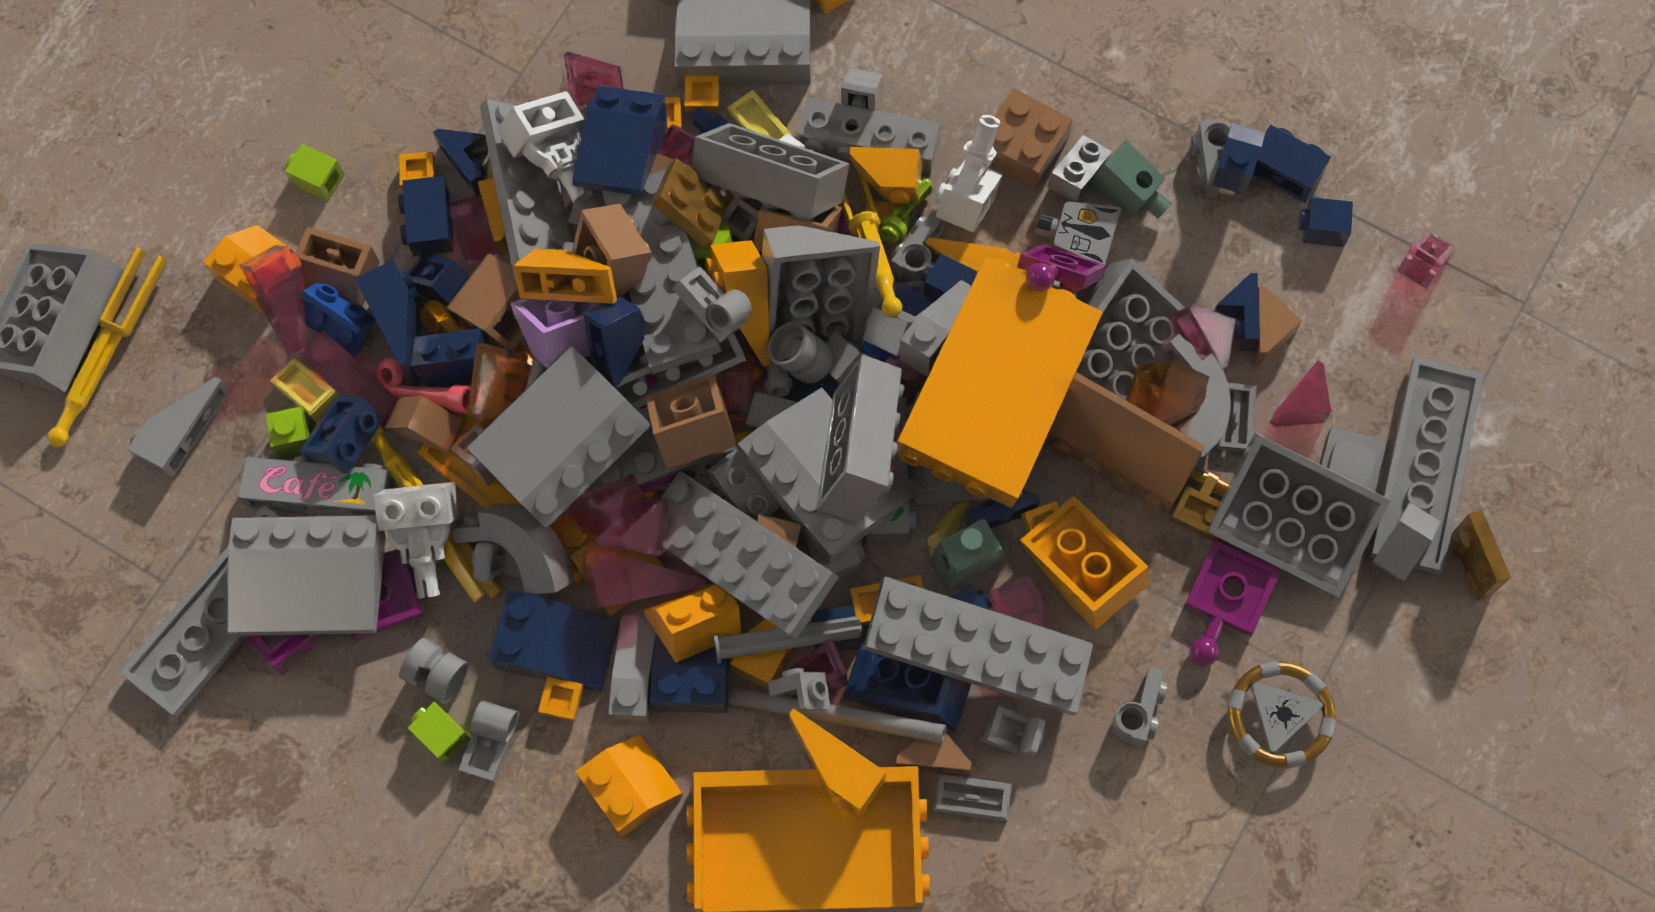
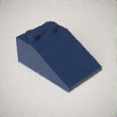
M597 86L586 116L572 179L573 186L641 196L667 129L665 95Z
M391 260L355 278L408 382L411 386L420 387V378L412 369L411 361L415 337L421 336L420 310L416 303L422 301L406 268L399 271L394 260Z
M508 590L489 660L497 670L544 680L547 677L580 683L584 685L585 689L601 692L619 622L545 597Z
M866 630L843 696L848 700L896 716L944 724L946 729L956 731L971 683L863 650L868 632Z
M655 633L650 703L653 710L657 712L727 713L729 659H721L722 663L718 664L715 647H712L675 663L659 636Z

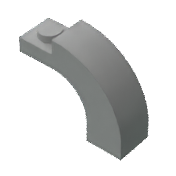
M1178 334L1155 353L1179 380L1186 394V415L1176 430L1205 446L1200 456L1202 458L1218 443L1227 427L1231 408L1230 391L1223 369L1214 355L1211 353L1201 360L1196 354L1193 345Z
M497 503L477 514L464 517L463 524L451 529L454 543L491 541L504 547L513 556L519 567L524 592L527 594L556 593L574 582L569 557L557 534L550 526L545 528L523 507Z

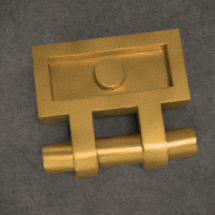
M1195 467L1190 480L1201 485L1202 488L1199 492L1186 486L1170 521L1212 541L1217 540L1237 549V546L1208 532L1220 504V501L1210 497V494L1214 491L1224 496L1229 483L1220 479V474L1210 470L1207 473Z

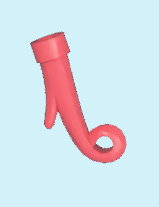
M390 357L384 358L377 366L376 377L380 386L396 399L424 396L445 410L462 414H470L476 407L477 393L472 386L458 384L452 387L402 385L403 371L397 360Z

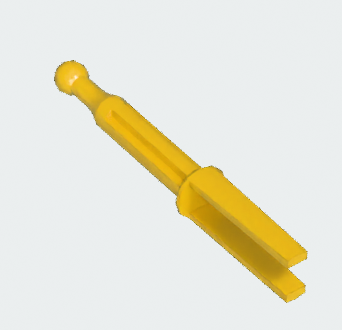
M857 171L869 211L861 212L853 217L845 191L841 206L843 207L847 225L852 235L879 242L880 251L875 288L881 294L884 315L889 318H895L902 312V303L895 297L893 290L894 277L878 233L881 220L868 182Z
M136 248L99 319L102 329L65 398V408L56 427L48 432L47 439L52 446L62 447L68 442V432L74 420L88 405L121 338L130 336L167 264L165 258L158 255L125 320L119 326L112 321L146 254L142 249Z
M380 425L370 442H373L382 455L385 468L398 487L423 485L405 457L390 445L384 436V429ZM456 520L451 522L450 533L444 543L445 558L443 560L474 603L479 602L485 595V592L490 599H494L502 591L494 578L487 582L473 579L474 567L471 560L474 548L470 542H453L451 529L458 526Z

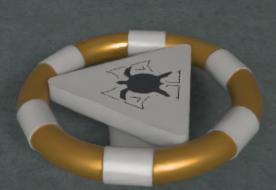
M1274 661L1264 663L1247 671L1232 689L1227 706L1229 726L1237 744L1256 761L1277 768L1288 769L1302 766L1316 759L1332 740L1337 722L1335 704L1326 684L1314 672L1290 662ZM1278 675L1291 676L1302 681L1317 696L1319 701L1264 685L1257 681ZM1250 687L1269 751L1261 748L1247 734L1242 722L1241 711L1246 693ZM1322 709L1323 717L1318 736L1311 745L1300 751L1286 754L1275 753Z

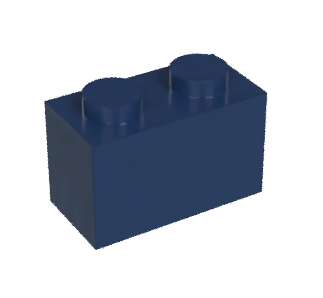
M1270 124L1265 132L1253 175L1306 203L1325 172L1331 156L1325 154L1320 147L1314 144H1307L1295 138L1290 131Z
M444 176L403 180V193L398 194L400 213L405 214L406 222L405 225L400 226L403 245L409 246L414 257L422 256L423 254L432 255L454 252L450 192Z
M481 328L415 337L411 367L426 387H449L455 384L464 385L493 381L496 350Z

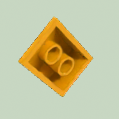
M752 240L710 245V258L705 259L706 274L724 294L729 290L736 289L743 292L749 298L752 311L747 318L748 321L740 330L762 365L770 366L767 349L770 340L767 266Z
M1075 496L1071 497L1020 539L1022 546L1069 605L1094 630H1097L1149 586L1148 566Z

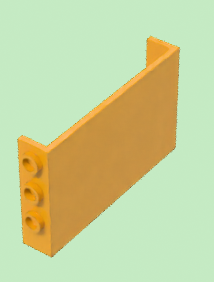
M985 256L897 441L896 453L899 454V458L909 465L918 466L920 464L932 470V474L940 480L952 482L953 480L966 486V491L976 497L985 498L987 496L1012 508L1023 490L1103 311L1076 299L1073 293L1064 289L1051 287L1043 292L1034 291L1026 282V274L1012 269L1011 265L1002 259H991Z
M918 766L879 767L886 772V780L861 816L853 811L850 815H847L831 803L833 797L827 792L816 769L693 772L694 805H687V827L694 828V843H687L688 866H694V880L687 881L688 904H694L696 912H765L922 907L923 897H930L929 874H922V859H929L928 836L921 837L920 822H927V800L919 799Z

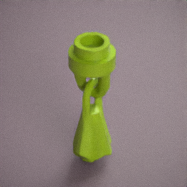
M921 176L919 201H909V203L903 204L902 207H896L889 215L882 219L879 236L885 242L894 244L904 238L910 220L908 214L914 207L932 194L934 187L929 179Z

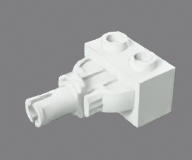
M568 92L513 106L497 128L512 156L516 158L524 155L531 163L542 168L548 178L560 180L573 204H577L579 201L582 202L593 194L590 188L577 187L572 184L578 156V138L575 131L584 121V118Z
M991 115L981 116L974 138L963 147L962 153L966 155V159L958 169L953 168L946 184H941L935 197V202L939 203L935 217L973 233L994 203L1003 177V173L989 168L997 154L993 144L1000 120Z
M455 482L384 489L373 495L378 531L387 530L390 541L400 550L401 563L406 564L409 562L411 567L414 568L417 598H425V595H428V597L440 595L435 562L445 558L444 543L449 536L451 522L460 517Z

